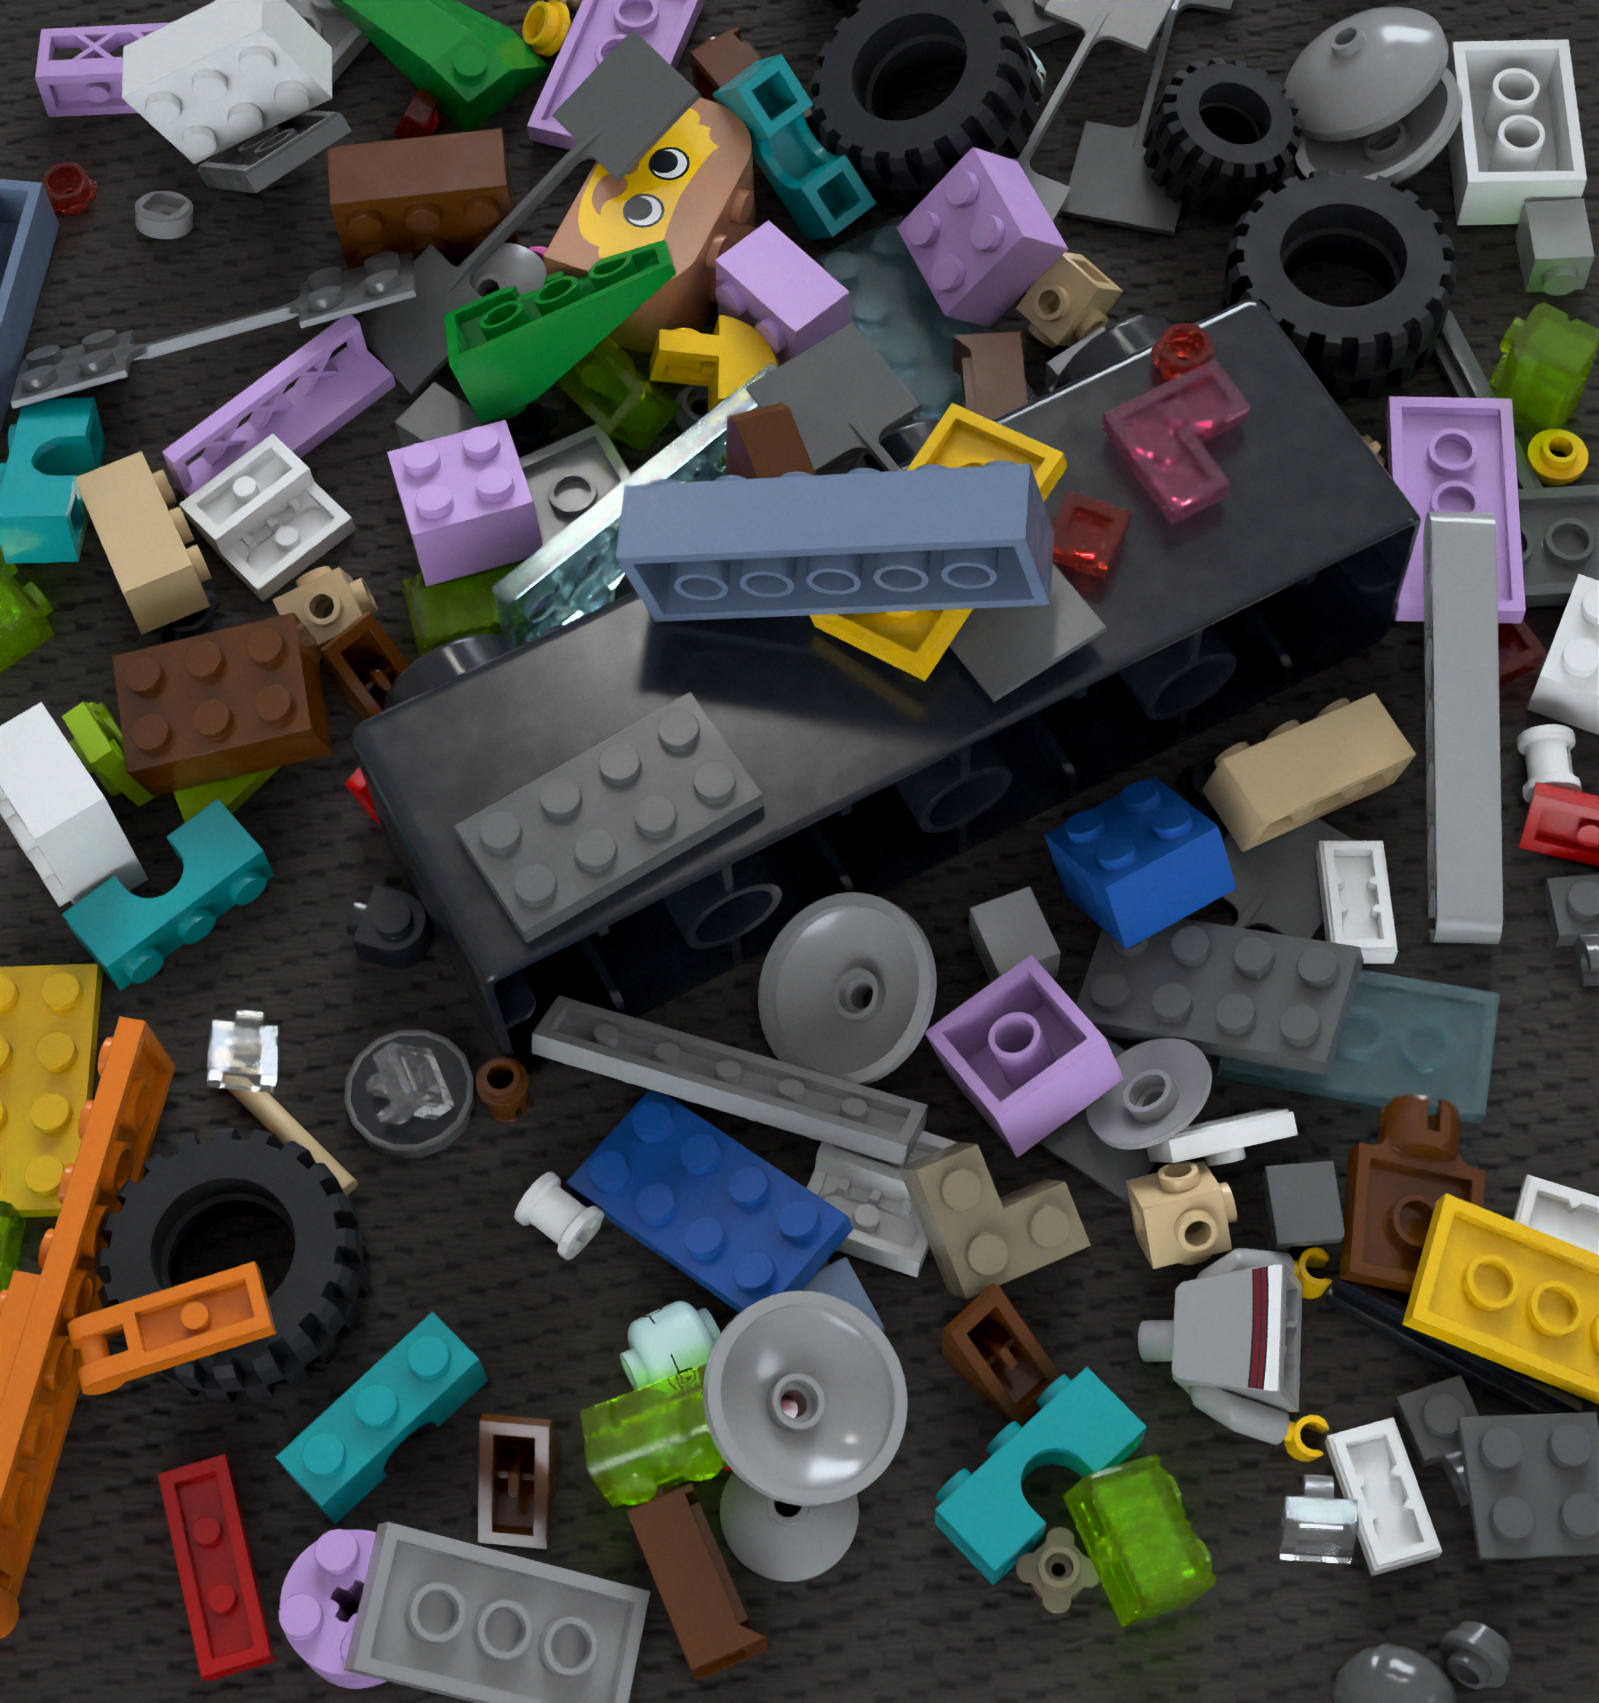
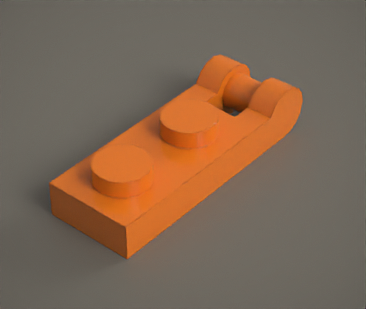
M255 1261L82 1315L73 1319L67 1325L72 1347L80 1349L84 1366L79 1368L78 1376L82 1393L85 1395L107 1393L121 1387L124 1382L276 1334L262 1275ZM125 1334L128 1350L111 1355L108 1342L114 1336Z

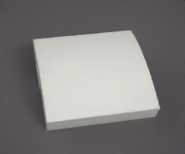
M273 433L179 504L182 512L202 537L262 602L356 530L352 517L314 482L310 468Z
M922 1131L906 1164L958 1142ZM822 1141L817 1152L815 1169L807 1189L846 1214L851 1221L854 1229L836 1250L918 1278L929 1249V1243L899 1171V1167L902 1165L873 1158L869 1155Z

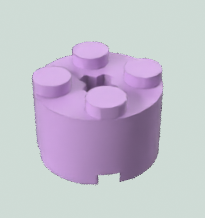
M334 1529L324 1533L315 1543L302 1552L293 1563L285 1578L280 1596L279 1622L293 1649L319 1676L337 1686L350 1689L368 1688L387 1682L344 1671L357 1614H353L349 1618L345 1610L351 1602L360 1604L376 1532L368 1530Z

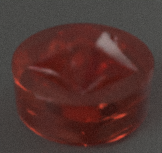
M423 88L421 90L417 89L393 133L395 134L394 138L407 139L432 136L439 123L436 105L439 98Z

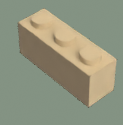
M142 451L76 477L82 499L141 635L210 607L201 583L212 579L198 545L187 549L184 544L193 541L194 538L180 506L172 510L167 508L177 503V500L163 469L151 473Z
M1375 693L1350 703L1348 698H1342L1325 707L1315 719L1302 725L1296 719L1291 720L1273 730L1266 737L1265 741L1251 747L1247 742H1240L1226 749L1215 759L1216 769L1202 791L1241 851L1244 852L1395 783L1416 753Z

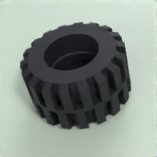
M1210 58L1207 66L1199 60L1189 64L1186 71L1180 70L1173 76L1170 85L1167 86L1147 127L1148 129L1143 140V147L1147 149L1143 156L1145 165L1148 168L1155 169L1151 178L1157 187L1165 186L1169 190L1166 196L1175 203L1179 200L1189 205L1187 210L1199 214L1200 210L1208 211L1210 218L1222 219L1226 212H1229L1233 218L1241 217L1248 209H1251V203L1262 193L1268 190L1274 193L1277 184L1281 182L1299 150L1302 141L1299 136L1303 131L1302 120L1295 117L1299 109L1293 99H1286L1284 97L1286 89L1279 81L1272 83L1266 78L1268 76L1267 72L1260 68H1257L1256 71L1246 68V62L1235 59L1232 64H1226L1223 58ZM1216 135H1218V136H1220V137L1226 139L1227 141H1224V140L1220 139V138L1217 137Z

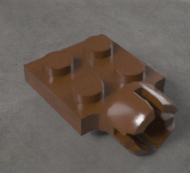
M1403 1095L1394 1097L1388 1105H1383L1379 1111L1377 1144L1370 1145L1359 1142L1349 1149L1343 1219L1345 1235L1341 1245L1339 1279L1411 1294L1436 1201L1447 1193L1481 1208L1484 1207L1485 1170L1473 1168L1463 1162L1459 1153L1461 1117L1456 1106L1449 1101L1438 1099L1437 1114L1428 1115L1429 1096Z

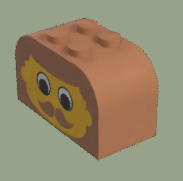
M699 97L620 182L598 161L595 162L543 256L546 275L564 270L567 276L582 277L588 275L590 268L602 258L662 240H666L677 273L605 337L604 341L634 351L652 353L659 329L691 328L699 332L704 326L715 303L718 304L715 289L717 288L715 259L756 230L757 212L752 143L749 130L744 121L724 105Z

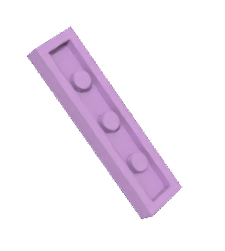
M172 22L41 29L35 79L48 117L138 113L122 99L123 57H113L109 53L119 46L128 45ZM80 48L83 50L82 53L73 59L54 60L55 49Z
M352 315L341 317L162 451L176 488L188 498L272 433L301 459L396 386L394 375L367 350L360 322ZM346 342L347 347L329 359L332 352ZM298 378L295 385L283 394L287 385ZM252 412L249 420L236 429L240 421ZM205 448L201 457L189 466H186V461Z

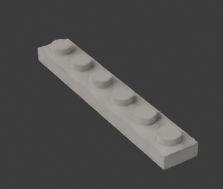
M558 995L532 1033V1054L905 1166L926 1125L927 1104Z

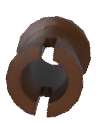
M496 1057L487 1061L478 1071L476 1090L481 1100L488 1105L491 1115L500 1122L513 1123L519 1120L516 1110L519 1109L524 1116L527 1114L530 1107V1097L527 1093L529 1079L524 1066L516 1059L509 1057Z

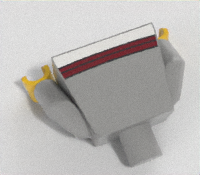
M1313 1247L1304 1251L1298 1260H1293L1292 1256L1287 1252L1247 1248L1234 1249L1199 1272L1196 1279L1184 1281L1177 1286L1175 1290L1174 1320H1147L1140 1323L1138 1347L1142 1360L1144 1362L1172 1361L1171 1371L1173 1380L1191 1396L1194 1406L1230 1430L1273 1445H1278L1284 1440L1287 1452L1299 1461L1310 1462L1318 1459L1324 1453L1306 1447L1302 1443L1300 1432L1302 1428H1308L1323 1434L1329 1430L1327 1422L1318 1415H1308L1293 1422L1289 1420L1287 1412H1299L1302 1297L1308 1299L1320 1297L1332 1283V1280L1328 1278L1317 1279L1312 1277L1307 1272L1306 1267H1324L1329 1260L1328 1254L1321 1248Z

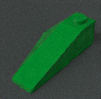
M329 0L463 132H472L549 70V66L511 28L457 0Z
M666 240L602 258L590 268L588 275L576 278L574 276H567L563 270L547 275L544 280L545 285L539 290L520 295L515 285L490 293L443 315L449 365L480 423L483 424L495 418L499 420L509 419L522 412L528 403L540 397L677 273Z

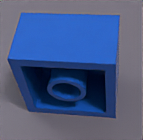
M1154 775L1144 781L1128 785L1115 797L1091 810L1074 814L1065 824L1044 834L1065 895L1125 950L1237 889L1219 827Z

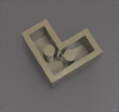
M958 1142L899 1167L949 1294L964 1299L972 1298L981 1294L991 1283L999 1286L1091 1246L1066 1182L1042 1179L999 1198L978 1144Z

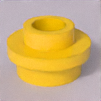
M550 0L548 2L537 1L528 10L523 23L522 35L524 41L531 45L535 53L549 57L561 49L572 25L568 7L560 1Z
M1548 429L1538 433L1530 441L1526 452L1529 466L1536 473L1539 481L1549 486H1562L1577 480L1585 471L1588 463V450L1583 441L1575 434L1562 429ZM1550 450L1559 451L1567 457H1557Z

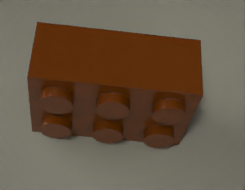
M502 128L327 147L330 206L348 270L364 266V261L367 258L386 251H395L398 253V256L412 252L415 260L430 243L448 261L464 260L475 251L516 207ZM518 228L504 243L519 245Z
M294 612L112 656L126 770L153 797L334 754L317 641Z

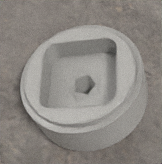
M172 191L147 193L135 203L136 227L142 234L156 239L182 237L193 229V204L182 194Z

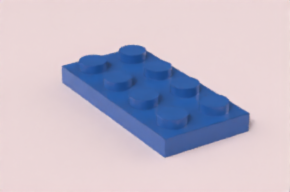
M651 1089L647 1091L566 1182L571 1192L589 1207L597 1206L603 1211L606 1219L739 1313L759 1300L771 1295L788 1291H801L854 1229L846 1214L668 1095Z

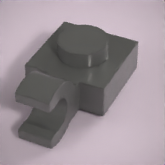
M1599 874L1547 878L1543 890L1555 947L1574 945L1583 987L1598 986Z
M1458 1375L1397 1396L1394 1406L1421 1469L1441 1462L1460 1508L1470 1505L1457 1419L1459 1417L1479 1416L1462 1376Z

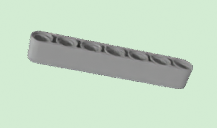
M1428 512L1425 518L1423 533L1428 918H1435V929H1429V937L1432 943L1499 944L1503 926L1496 522L1492 512Z

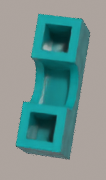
M782 54L754 62L712 94L719 104L731 109L746 124L751 136L752 157L802 234L808 240L834 237L877 204L845 154L836 156L828 152L810 131L804 117V111L811 107L813 103Z
M95 398L46 399L21 406L17 424H11L8 431L9 456L7 463H0V546L6 564L79 562L88 519L76 477L100 468L105 449V437Z
M219 799L212 802L167 836L178 861L184 867L180 881L171 891L155 898H141L131 894L114 875L62 914L77 940L120 991L132 982L136 984L142 983L153 977L161 969L165 957L184 943L194 944L202 940L214 928L218 917L236 904L246 905L255 900L264 891L267 880L274 876L263 849Z
M432 1311L282 1450L276 1458L289 1476L327 1517L336 1524L387 1476L384 1472V1466L388 1458L411 1433L430 1422H433L437 1427L442 1425L488 1381V1378L479 1358Z
M1088 1367L1072 1381L1065 1374L1056 1379L1036 1401L1041 1410L1023 1427L1016 1421L1007 1425L986 1448L991 1457L973 1474L966 1468L961 1469L944 1484L936 1495V1499L941 1504L935 1509V1525L992 1585L996 1584L1017 1563L1020 1555L1028 1553L1044 1538L1046 1522L1027 1503L1021 1488L1024 1479L1030 1472L1044 1465H1062L1076 1472L1094 1490L1143 1443L1147 1426Z

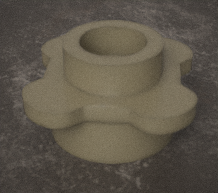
M1056 1527L1048 1531L1046 1542L1035 1552L1020 1555L1016 1563V1574L1022 1582L1031 1583L1035 1592L1042 1597L1043 1607L1048 1612L1061 1614L1070 1608L1071 1600L1083 1588H1093L1098 1584L1101 1577V1567L1097 1560L1086 1558L1074 1545V1535L1070 1530ZM1055 1564L1064 1566L1065 1574L1063 1576L1057 1577L1052 1573L1051 1569Z

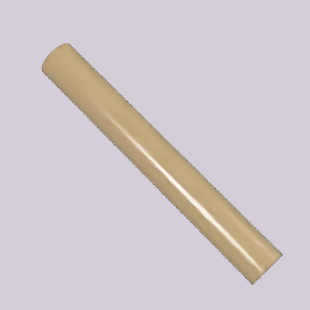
M228 1052L219 1054L210 1063L209 1072L269 1132L275 1133L283 1146L287 1142L295 1141L308 1149L316 1164L325 1163L335 1175L346 1196L357 1187L358 1181Z

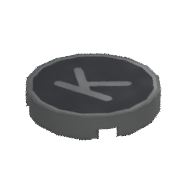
M398 1030L377 1038L356 1057L345 1082L344 1103L356 1133L372 1149L384 1154L388 1152L393 1155H403L404 1158H423L446 1149L465 1131L472 1117L471 1111L476 1100V1082L465 1054L448 1038L428 1030Z

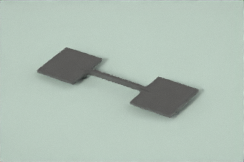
M1175 0L1165 20L1140 120L1131 127H1117L1090 121L1085 122L1068 185L1071 187V193L1061 210L1062 216L1169 236L1175 235L1183 201L1173 202L1166 196L1169 190L1165 186L1157 187L1151 178L1155 169L1148 168L1145 165L1143 156L1147 149L1143 147L1144 135L1148 129L1177 15L1182 10L1188 8L1230 14L1233 0Z
M632 30L552 114L572 135L574 147L475 249L462 266H453L430 243L414 260L416 297L367 310L358 320L368 347L406 390L415 397L449 361L443 315L482 298L475 290L473 280L478 269L580 162L594 159L620 182L698 100L701 94L640 35Z
M395 251L381 252L367 258L364 261V266L342 271L340 267H328L318 270L308 276V281L300 283V296L291 303L146 344L134 345L135 335L133 330L117 334L113 329H106L92 333L82 340V344L60 350L58 345H48L35 349L26 355V360L21 361L10 403L14 409L128 377L132 361L165 355L287 321L298 315L300 327L305 328L416 297L412 252L400 256Z
M852 322L745 387L747 393L759 408L783 402L790 408L816 475L855 452H865L872 455L885 472L902 471L880 445V440L888 430L922 410L918 400ZM1053 563L1050 605L974 608L949 646L993 702H996L1100 636L1107 629Z
M1318 818L1244 852L1241 851L1229 832L1223 840V844L1237 889L1219 899L1235 910L1237 922L1233 927L1249 929L1255 926H1262L1276 934L1312 939L1323 924L1315 854L1318 842L1355 840ZM1106 1038L1114 1058L1126 1051ZM1086 1108L1036 1144L1126 1203L1130 1202L1126 1180L1148 1175L1157 1163L1150 1162L1147 1148L1134 1150L1119 1149L1101 1141L1088 1123Z
M1596 1412L1459 1417L1457 1419L1478 1560L1599 1555V1427Z

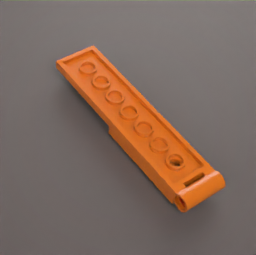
M119 1016L114 1036L107 1037L101 1046L98 1057L100 1082L94 1100H88L80 1114L78 1134L82 1141L75 1164L70 1163L66 1166L59 1184L58 1196L62 1204L55 1229L50 1228L46 1231L40 1245L38 1262L40 1269H42L41 1275L14 1270L8 1290L3 1289L0 1292V1639L6 1637L14 1629L19 1618L17 1598L81 1388L78 1370L84 1365L80 1349H75L71 1345L67 1325L77 1317L103 1309L98 1291L104 1283L95 1273V1253L101 1248H108L109 1245L99 1232L107 1213L119 1214L122 1205L116 1198V1194L127 1179L138 1184L143 1178L145 1168L142 1164L149 1158L176 1067L146 1021Z

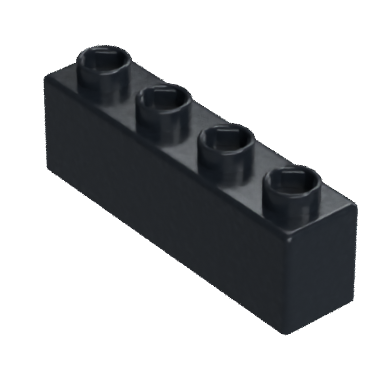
M1243 300L1181 330L1174 321L1163 315H1140L1117 323L1095 336L1073 355L1059 374L1052 392L992 420L1064 453L1068 467L1044 502L1054 530L1053 563L1107 629L1100 636L996 702H993L950 646H948L927 680L923 681L816 628L809 615L655 622L626 574L623 575L616 586L614 601L520 646L509 638L492 633L465 636L438 646L415 660L395 679L385 696L384 711L356 725L352 733L351 743L386 842L414 895L422 904L431 927L500 1056L516 1059L524 1066L527 1073L552 1061V1059L531 1053L532 1033L558 995L637 1018L768 952L785 925L797 913L815 901L846 892H860L879 896L1383 640L1389 633L1421 524V518L1266 306L1257 300ZM941 418L921 419L901 426L883 436L880 440V445L899 468L905 471ZM863 452L852 462L845 474L857 468H871L880 472H885V470L872 455ZM691 692L762 792L764 806L526 943L459 841L454 826Z

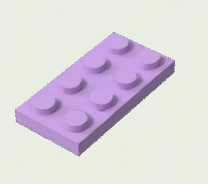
M582 0L527 124L529 140L568 150L574 147V138L552 114L632 30L640 35L676 70L705 0Z
M1389 396L1386 407L1389 475L1421 518V524L1396 607L1395 621L1424 622L1423 533L1427 513L1492 512L1496 522L1498 623L1521 624L1526 607L1512 399Z

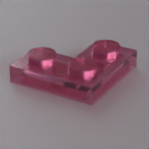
M1213 359L1104 413L1102 429L1166 519L1173 525L1228 497L1230 482L1202 443L1248 421L1250 404L1218 361Z

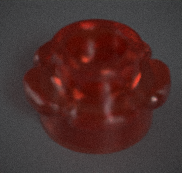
M63 162L56 164L47 170L42 179L55 214L64 212L67 216L81 214L87 210L88 202L94 201L97 197L98 187L95 180L89 179L87 172L76 163Z
M1178 323L1168 327L1162 333L1159 342L1154 344L1151 351V361L1154 367L1160 368L1163 379L1173 384L1184 385L1190 381H1202L1209 376L1214 367V362L1211 358L1214 356L1215 349L1209 335L1201 327L1191 323ZM1177 356H1186L1189 359L1182 361Z

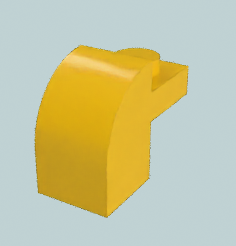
M719 315L713 335L702 334L691 328L659 329L650 358L649 380L708 387V428L727 430L728 416L759 408L747 393L745 387L778 368L770 345L757 330L736 318Z

